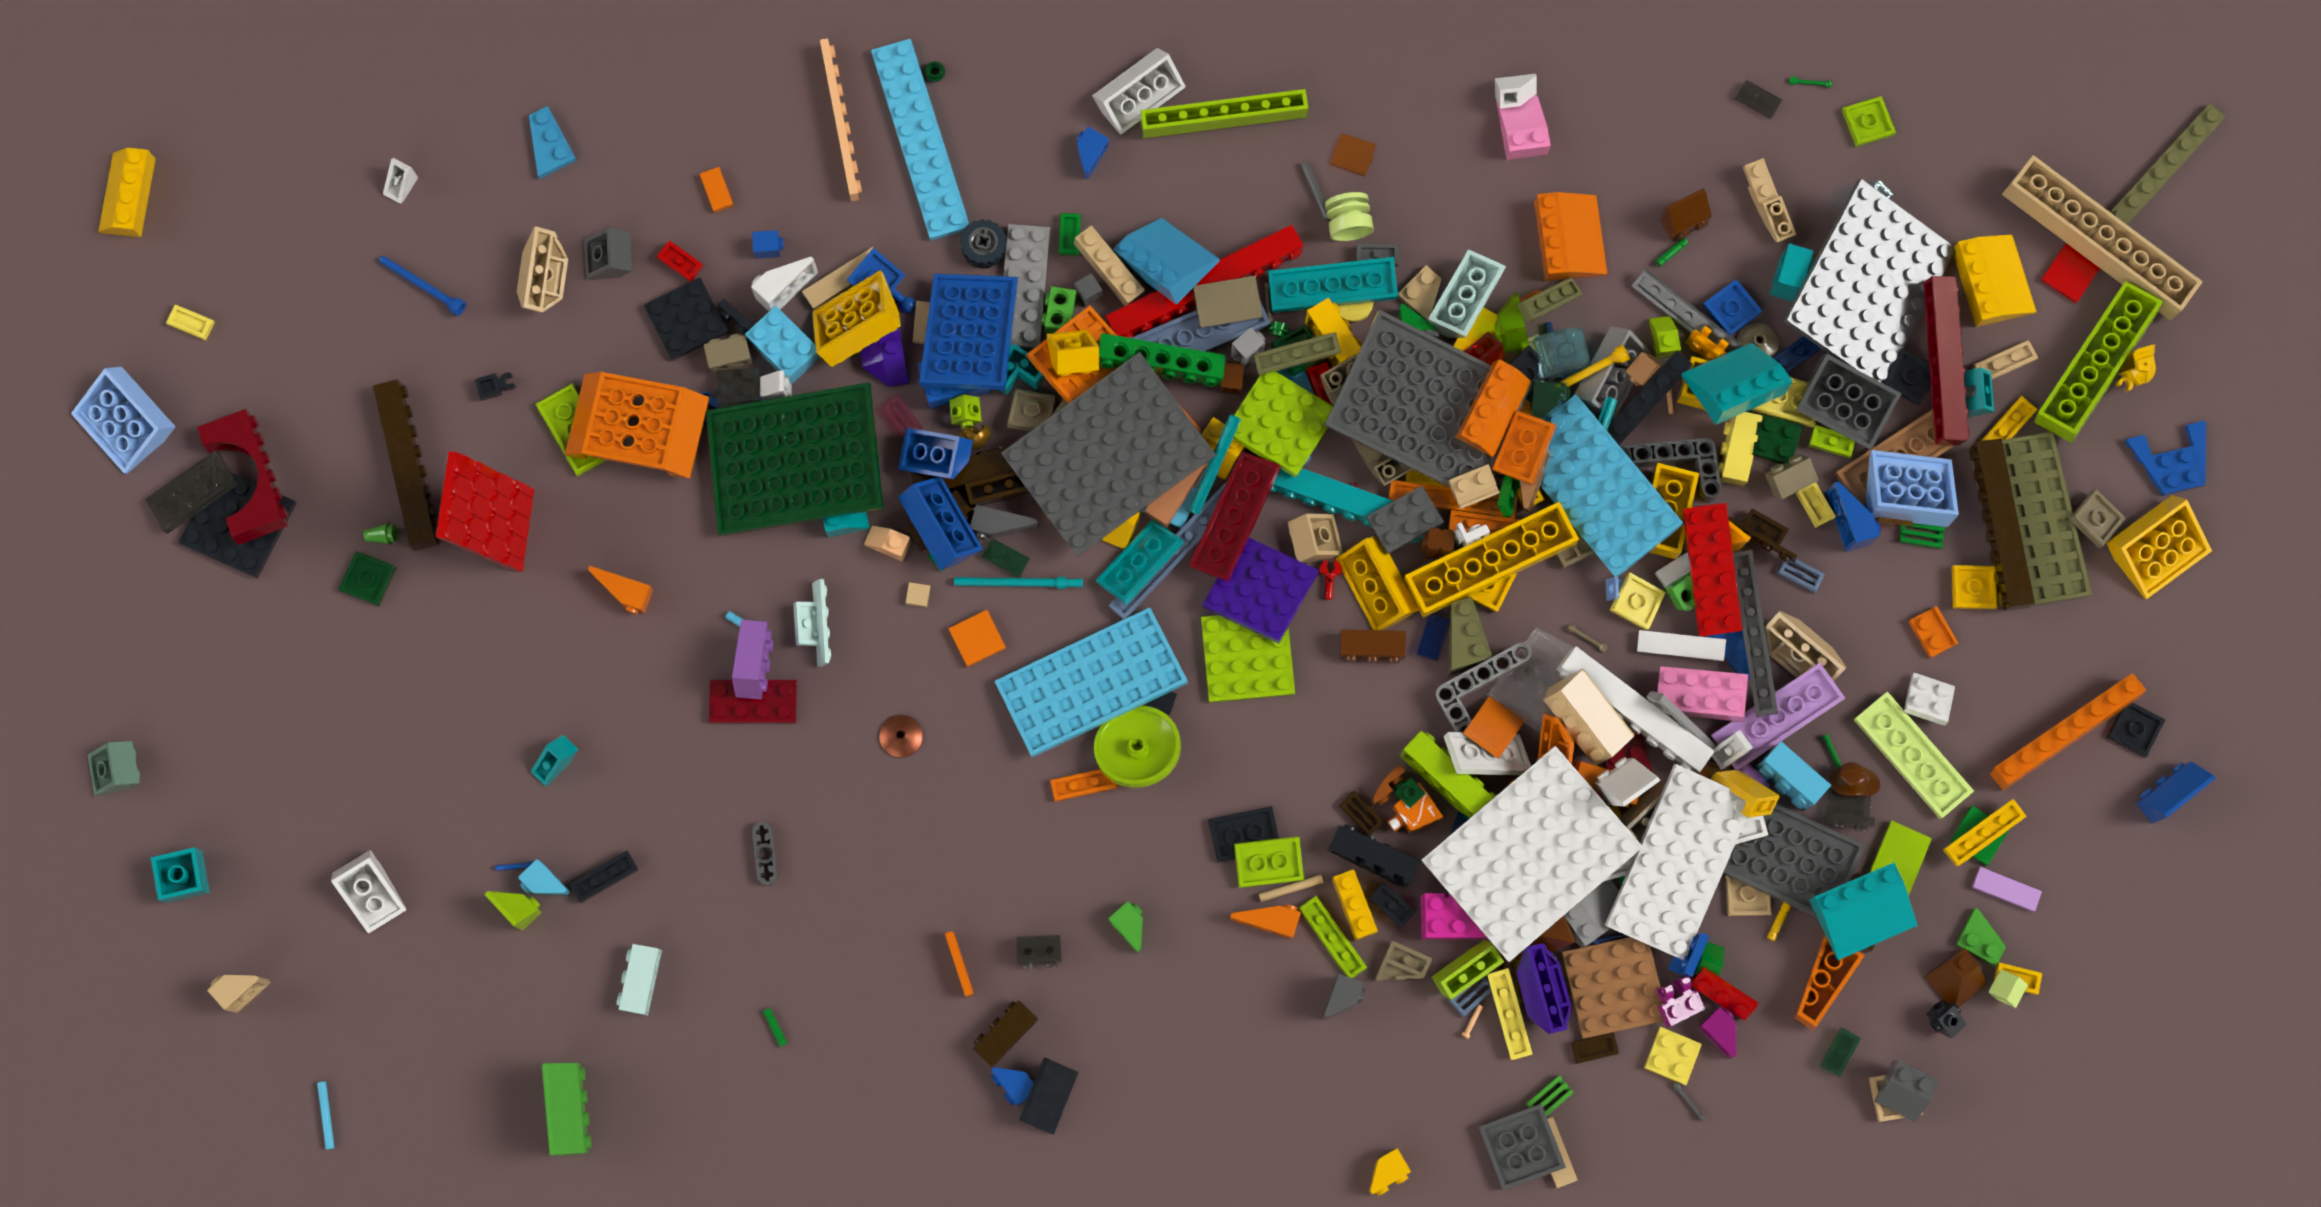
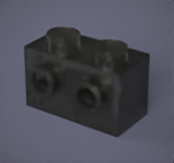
M1060 935L1016 937L1018 966L1022 965V969H1034L1035 965L1044 964V968H1055L1058 963H1062Z

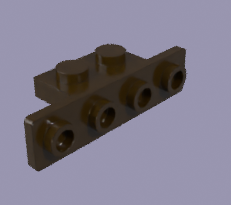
M1751 508L1742 524L1728 516L1730 522L1750 537L1749 541L1755 540L1760 543L1759 546L1768 552L1773 550L1779 554L1778 557L1783 561L1795 563L1798 555L1780 546L1789 531L1787 527Z

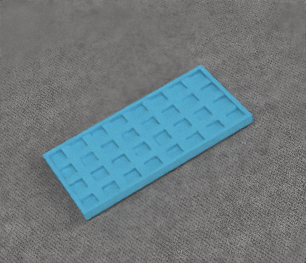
M1576 394L1544 419V421L1556 424L1557 427L1548 446L1551 455L1540 486L1554 503L1560 502L1570 523L1615 577L1620 576L1684 525L1681 519Z
M1149 607L995 680V684L1031 758L1188 684V680Z

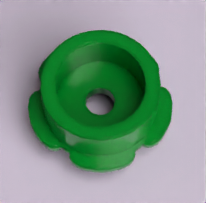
M1272 321L1271 327H1268L1271 335L1275 337H1282L1284 334L1289 333L1287 331L1288 325L1285 323Z

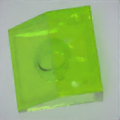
M1518 292L1513 293L1497 315L1498 324L1494 325L1498 345H1503L1504 353L1524 349L1529 345L1523 314L1517 307L1520 303Z

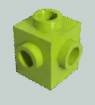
M963 394L949 400L952 425L961 426L962 429L973 428L974 424L982 422L979 397Z

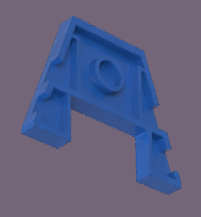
M2206 421L2188 424L2184 427L2190 447L2152 455L2145 435L2129 438L2124 441L2126 446L2130 447L2136 455L2135 458L2138 463H2141L2146 469L2148 477L2162 496L2206 485Z

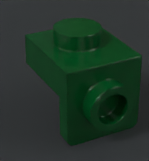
M1410 778L1407 782L1402 780L1394 787L1396 792L1393 797L1397 801L1402 800L1411 808L1425 795V792Z

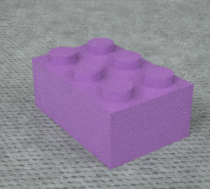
M741 620L732 674L735 696L738 698L762 699L763 692L767 691L768 679L765 678L766 672H770L771 660L769 659V653H773L774 641L771 640L772 630L768 629L767 622Z

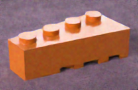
M1824 934L1794 1019L1813 1031L1865 955L1858 951L1837 960Z

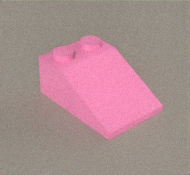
M1538 95L1533 96L1518 107L1500 109L1497 103L1506 160L1547 155L1551 144Z

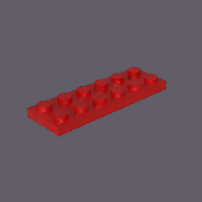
M1727 503L1682 508L1698 636L1742 631Z

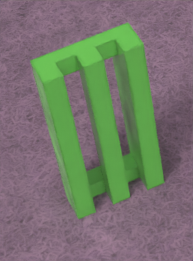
M1558 1075L1525 1105L1528 1108L1534 1107L1533 1104L1559 1083L1561 1086L1540 1103L1544 1107L1562 1090L1566 1091L1562 1097L1545 1111L1546 1116H1548L1574 1092Z

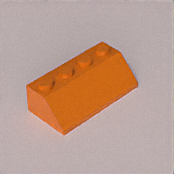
M1498 359L1493 362L1455 438L1494 457L1531 381L1517 368Z

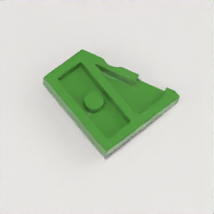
M1974 908L1955 946L1961 949L1966 948L1970 954L1995 967L2006 946L1980 910Z

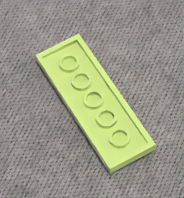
M1888 692L1853 719L1939 819H1942L1974 792Z

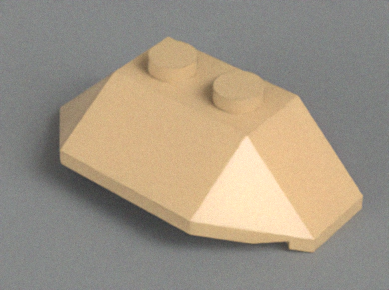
M535 226L522 252L517 295L522 308L543 313L563 299L568 257L554 231Z
M1779 611L1765 626L1769 655L1796 678L1819 663L1822 664L1833 681L1846 669L1845 664L1833 647L1801 620Z

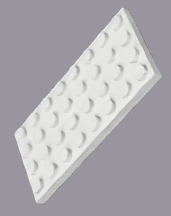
M1674 764L1640 842L1643 848L1635 854L1605 926L1683 960L1684 956H1687L1690 948L1688 947L1698 932L1747 818L1741 813L1746 801L1732 793L1730 788Z

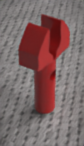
M1326 559L1320 565L1319 574H1323L1325 577L1324 599L1332 600L1334 578L1341 575V566L1335 560L1334 570L1330 574L1327 569L1328 559Z

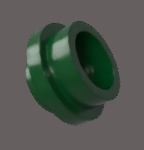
M933 61L926 65L924 72L929 81L938 82L944 78L945 68L940 62ZM933 70H937L939 72L937 75L931 74Z

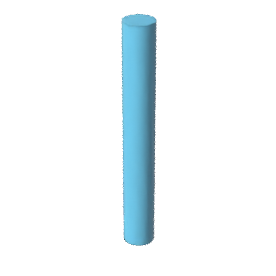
M326 1081L317 1083L325 1149L329 1150L334 1149L335 1146Z

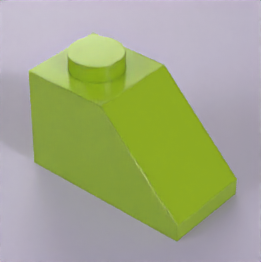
M1671 317L1650 318L1649 324L1655 358H1670L1677 350L1680 352L1681 346L1678 330Z

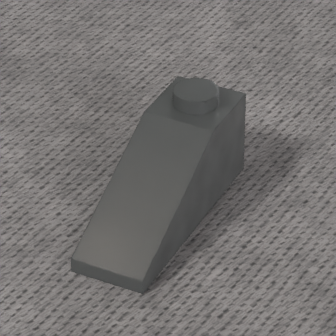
M976 505L970 527L977 539L986 540V538L992 539L1038 529L1039 521L1038 519Z

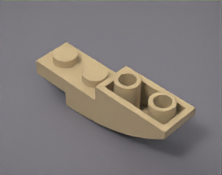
M1764 158L1743 166L1750 185L1747 187L1775 242L1777 243L1796 235L1782 196L1777 194Z

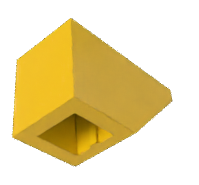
M1398 1148L1376 1160L1369 1187L1371 1195L1376 1193L1377 1196H1380L1389 1190L1388 1185L1396 1182L1398 1185L1408 1179L1407 1174L1411 1171Z

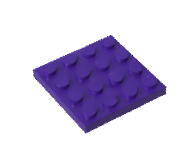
M1249 537L1229 582L1217 578L1203 602V608L1279 644L1319 574V570Z

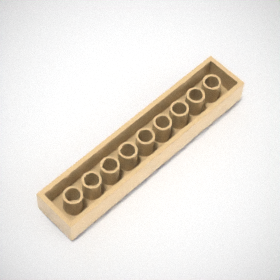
M2034 155L2026 162L2002 193L2004 197L2123 285L2127 281L2162 300L2163 303L2159 313L2170 321L2183 310L2203 282Z

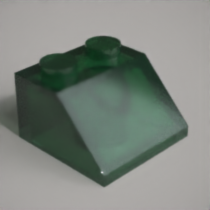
M1535 381L1531 416L1544 420L1566 403V400L1570 398V387H1567L1568 382Z

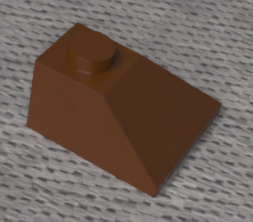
M1563 915L1528 946L1544 943L1547 950L1553 953L1576 941Z
M1966 948L1956 951L1925 976L1944 1001L1950 1004L1953 1002L1958 1007L1987 986L1980 966Z

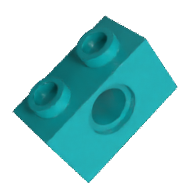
M1981 367L1965 371L1964 385L1967 390L1965 402L1968 408V416L1974 417L1994 412L1991 371Z

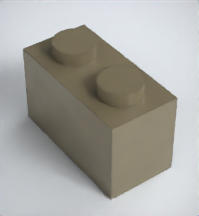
M734 334L729 336L728 339H712L707 344H704L711 374L753 365L745 335Z
M1800 454L1789 458V462L1785 464H1777L1771 467V471L1765 473L1773 496L1784 499L1819 481L1811 459Z

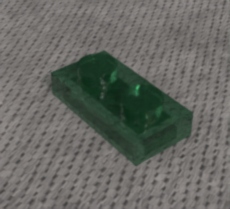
M993 538L982 556L983 559L1018 578L1021 577L1030 561L1029 557Z
M1840 1027L1819 1066L1837 1077H1841L1861 1038Z

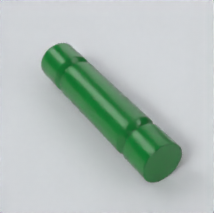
M1681 239L1655 260V263L1659 267L1664 265L1689 244L1687 239Z
M771 1008L764 1010L763 1014L767 1018L766 1020L779 1047L788 1044Z

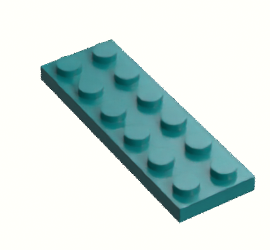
M1394 257L1268 271L1272 313L1310 309L1327 298L1338 306L1398 299Z

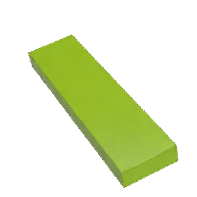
M1317 896L1298 908L1345 976L1354 978L1367 968Z

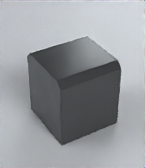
M1089 274L1074 283V290H1076V294L1084 307L1103 297V290L1093 274Z

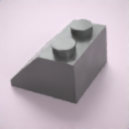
M608 227L584 239L586 279L618 278L632 272L630 231Z
M1338 974L1321 1019L1327 1020L1353 1008L1357 1003L1360 1004L1366 992V989H1363L1364 983Z
M1900 1060L1892 1061L1874 1102L1916 1122L1931 1101L1939 1080Z

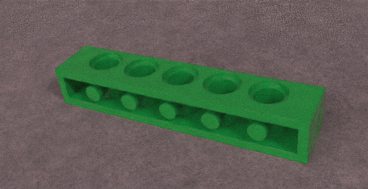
M1101 333L1097 340L1099 346V365L1102 368H1118L1140 352L1156 375L1162 376L1164 379H1181L1186 383H1203L1207 387L1219 386L1223 380L1225 355L1105 333ZM1114 352H1120L1123 357L1116 356ZM1156 359H1161L1164 364L1157 363ZM1176 363H1182L1185 368L1178 367ZM1197 366L1203 367L1205 372L1198 370Z

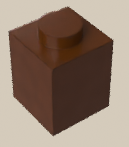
M1228 361V363H1225L1220 393L1241 395L1245 365H1241L1238 361Z

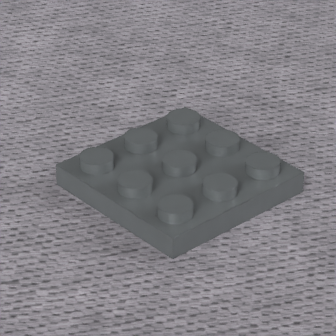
M1542 1104L1479 1127L1503 1191L1566 1168Z

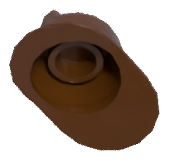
M1855 762L1843 764L1840 768L1832 771L1829 776L1831 788L1843 796H1871L1880 789L1878 776L1873 771L1863 768Z

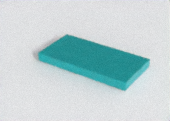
M1152 519L1095 581L1127 605L1184 542Z

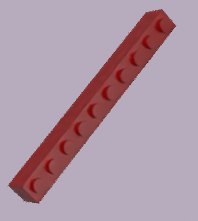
M1290 225L1220 259L1196 285L1250 276L1258 278L1264 274V271L1270 268L1272 270L1279 268L1283 264L1282 262L1288 259L1292 261L1299 258L1301 253H1303L1304 245L1293 225ZM1193 288L1177 305L1160 292L1155 291L1106 315L1105 322L1117 336L1132 338L1140 332L1144 333L1151 330L1152 326L1158 323L1161 325L1167 323L1176 314L1183 315L1187 313L1191 307L1196 305Z

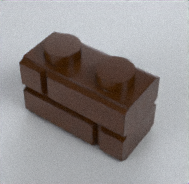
M1430 528L1427 534H1423L1420 542V551L1423 552L1424 558L1434 559L1436 557L1438 560L1451 554L1454 546L1455 532L1448 529L1441 531L1438 528Z

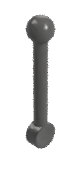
M1674 1082L1673 1089L1681 1094L1702 1122L1705 1119L1703 1114L1699 1112L1681 1089V1084Z

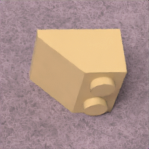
M1305 514L1288 522L1289 533L1295 550L1294 553L1298 561L1312 563L1343 554L1334 514Z
M224 975L215 978L207 991L224 1010L238 1013L271 982L269 979L259 976Z

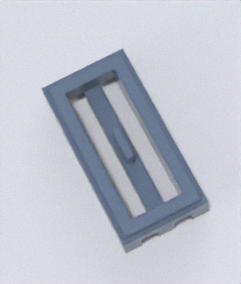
M1798 559L1795 563L1790 561L1793 565L1817 576L1818 579L1816 580L1787 565L1788 562L1783 561L1776 573L1777 575L1814 594L1817 592L1825 573ZM1784 569L1814 584V586L1784 571Z
M1486 976L1481 978L1483 981L1459 1004L1456 1000L1466 990L1448 1001L1462 1017L1466 1016L1492 992ZM1487 984L1489 988L1463 1010L1461 1007Z

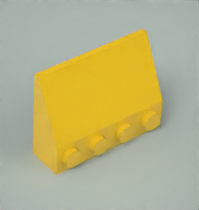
M2012 235L1976 237L1959 241L1954 246L1955 252L1953 256L1975 327L2036 313Z
M881 270L812 311L816 352L831 367L842 363L848 357L860 352L863 348L877 342L880 338L890 332H894L901 326L898 309Z
M2173 495L2106 543L2116 563L2145 599L2151 597L2212 551L2188 500Z

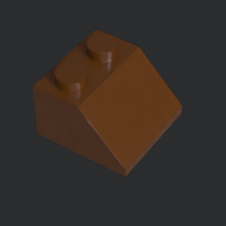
M1702 188L1666 207L1660 222L1671 241L1677 238L1679 240L1686 238L1690 235L1691 231L1695 229L1700 231L1708 226L1712 214L1705 189Z

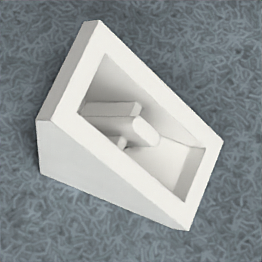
M392 158L383 195L400 204L403 203L418 179L412 167Z

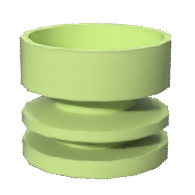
M1343 193L1331 197L1325 202L1327 218L1331 220L1328 226L1332 240L1352 241L1373 233L1372 216L1367 214L1370 211V205L1368 204L1369 198L1366 193Z

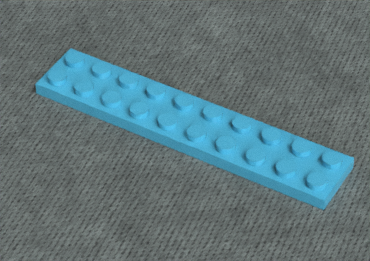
M907 39L872 49L871 53L930 241L962 232L966 229L969 221L912 41Z

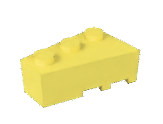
M1744 412L1725 423L1723 434L1726 435V441L1722 442L1720 454L1723 455L1722 462L1718 463L1720 482L1744 487L1748 482L1754 456L1752 455L1754 442H1757L1758 435H1756L1757 424L1762 421V415Z

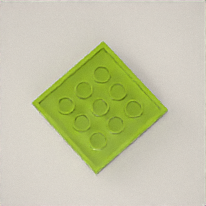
M1277 372L1261 375L1235 413V416L1239 417L1241 422L1233 440L1263 459L1280 465L1283 471L1296 478L1328 429L1324 424L1333 406Z
M1220 615L1201 617L1209 703L1295 695L1289 627L1278 644Z

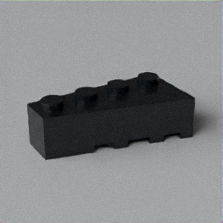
M1347 824L1344 826L1339 825L1327 850L1403 889L1410 885L1421 862L1388 844L1377 842L1374 837L1368 834L1362 835L1357 833L1355 828Z

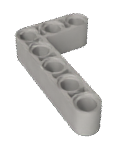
M1518 643L1437 688V702L1454 732H1460L1461 729L1468 727L1472 721L1460 699L1526 664L1530 660L1532 652L1528 644ZM1520 648L1525 649L1528 653L1524 659L1518 658L1515 654ZM1499 659H1505L1508 661L1509 666L1506 669H1500L1496 663ZM1481 669L1488 670L1489 678L1485 680L1480 679L1477 675L1478 671ZM1463 679L1468 680L1471 684L1467 690L1460 689L1458 685ZM1442 690H1449L1452 696L1449 700L1440 698L1439 694ZM1452 709H1460L1462 716L1459 719H1453L1450 716Z

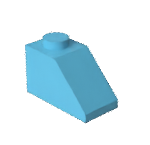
M538 859L518 877L522 881L520 886L528 894L530 892L535 895H569L571 893Z

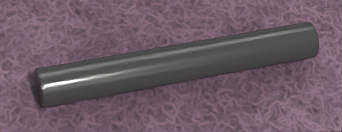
M1304 162L1300 166L1324 221H1327L1329 218H1327L1325 200L1309 163Z

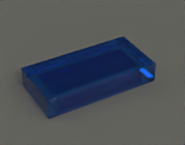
M1432 614L1428 615L1416 655L1434 661L1438 660L1449 623L1448 619Z

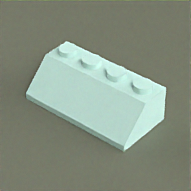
M1468 249L1428 318L1429 323L1436 327L1435 332L1448 338H1466L1506 266Z

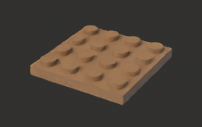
M1630 937L1561 952L1582 1039L1664 1021L1658 1009V1006L1663 1003L1656 992V989L1660 988V983L1650 945Z

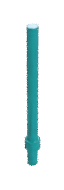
M1057 576V578L954 577V586H1021L1066 589V587H1083V579H1068L1066 576Z

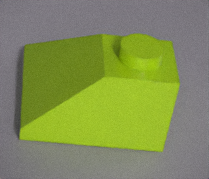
M487 891L484 894L514 927L522 931L542 913L538 908L540 903L533 896L528 898L524 894Z

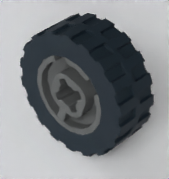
M980 219V221H973L972 224H968L966 229L963 230L960 239L961 250L968 263H971L974 267L977 266L984 269L985 267L991 268L993 265L996 266L1000 260L1002 261L1004 254H1006L1007 240L1004 230L996 222L993 223L991 220Z

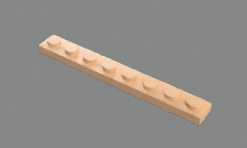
M828 38L821 39V49L851 202L859 200L858 193L862 192L860 180L855 179V173H858L856 160L852 161L851 154L855 152L853 142H848L847 135L851 134L849 122H844L843 117L847 115L845 102L841 103L840 96H844L841 83L837 84L836 77L840 75L838 65H833L832 58L836 57L834 45H829Z

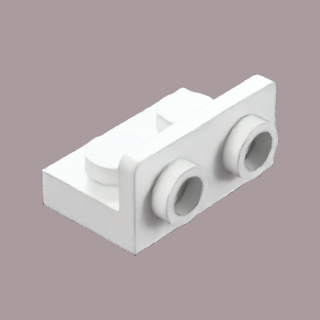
M1460 522L1456 525L1454 531V541L1457 547L1461 546L1463 548L1488 536L1490 531L1487 525L1480 526V524L1469 528V532L1466 533L1463 524Z

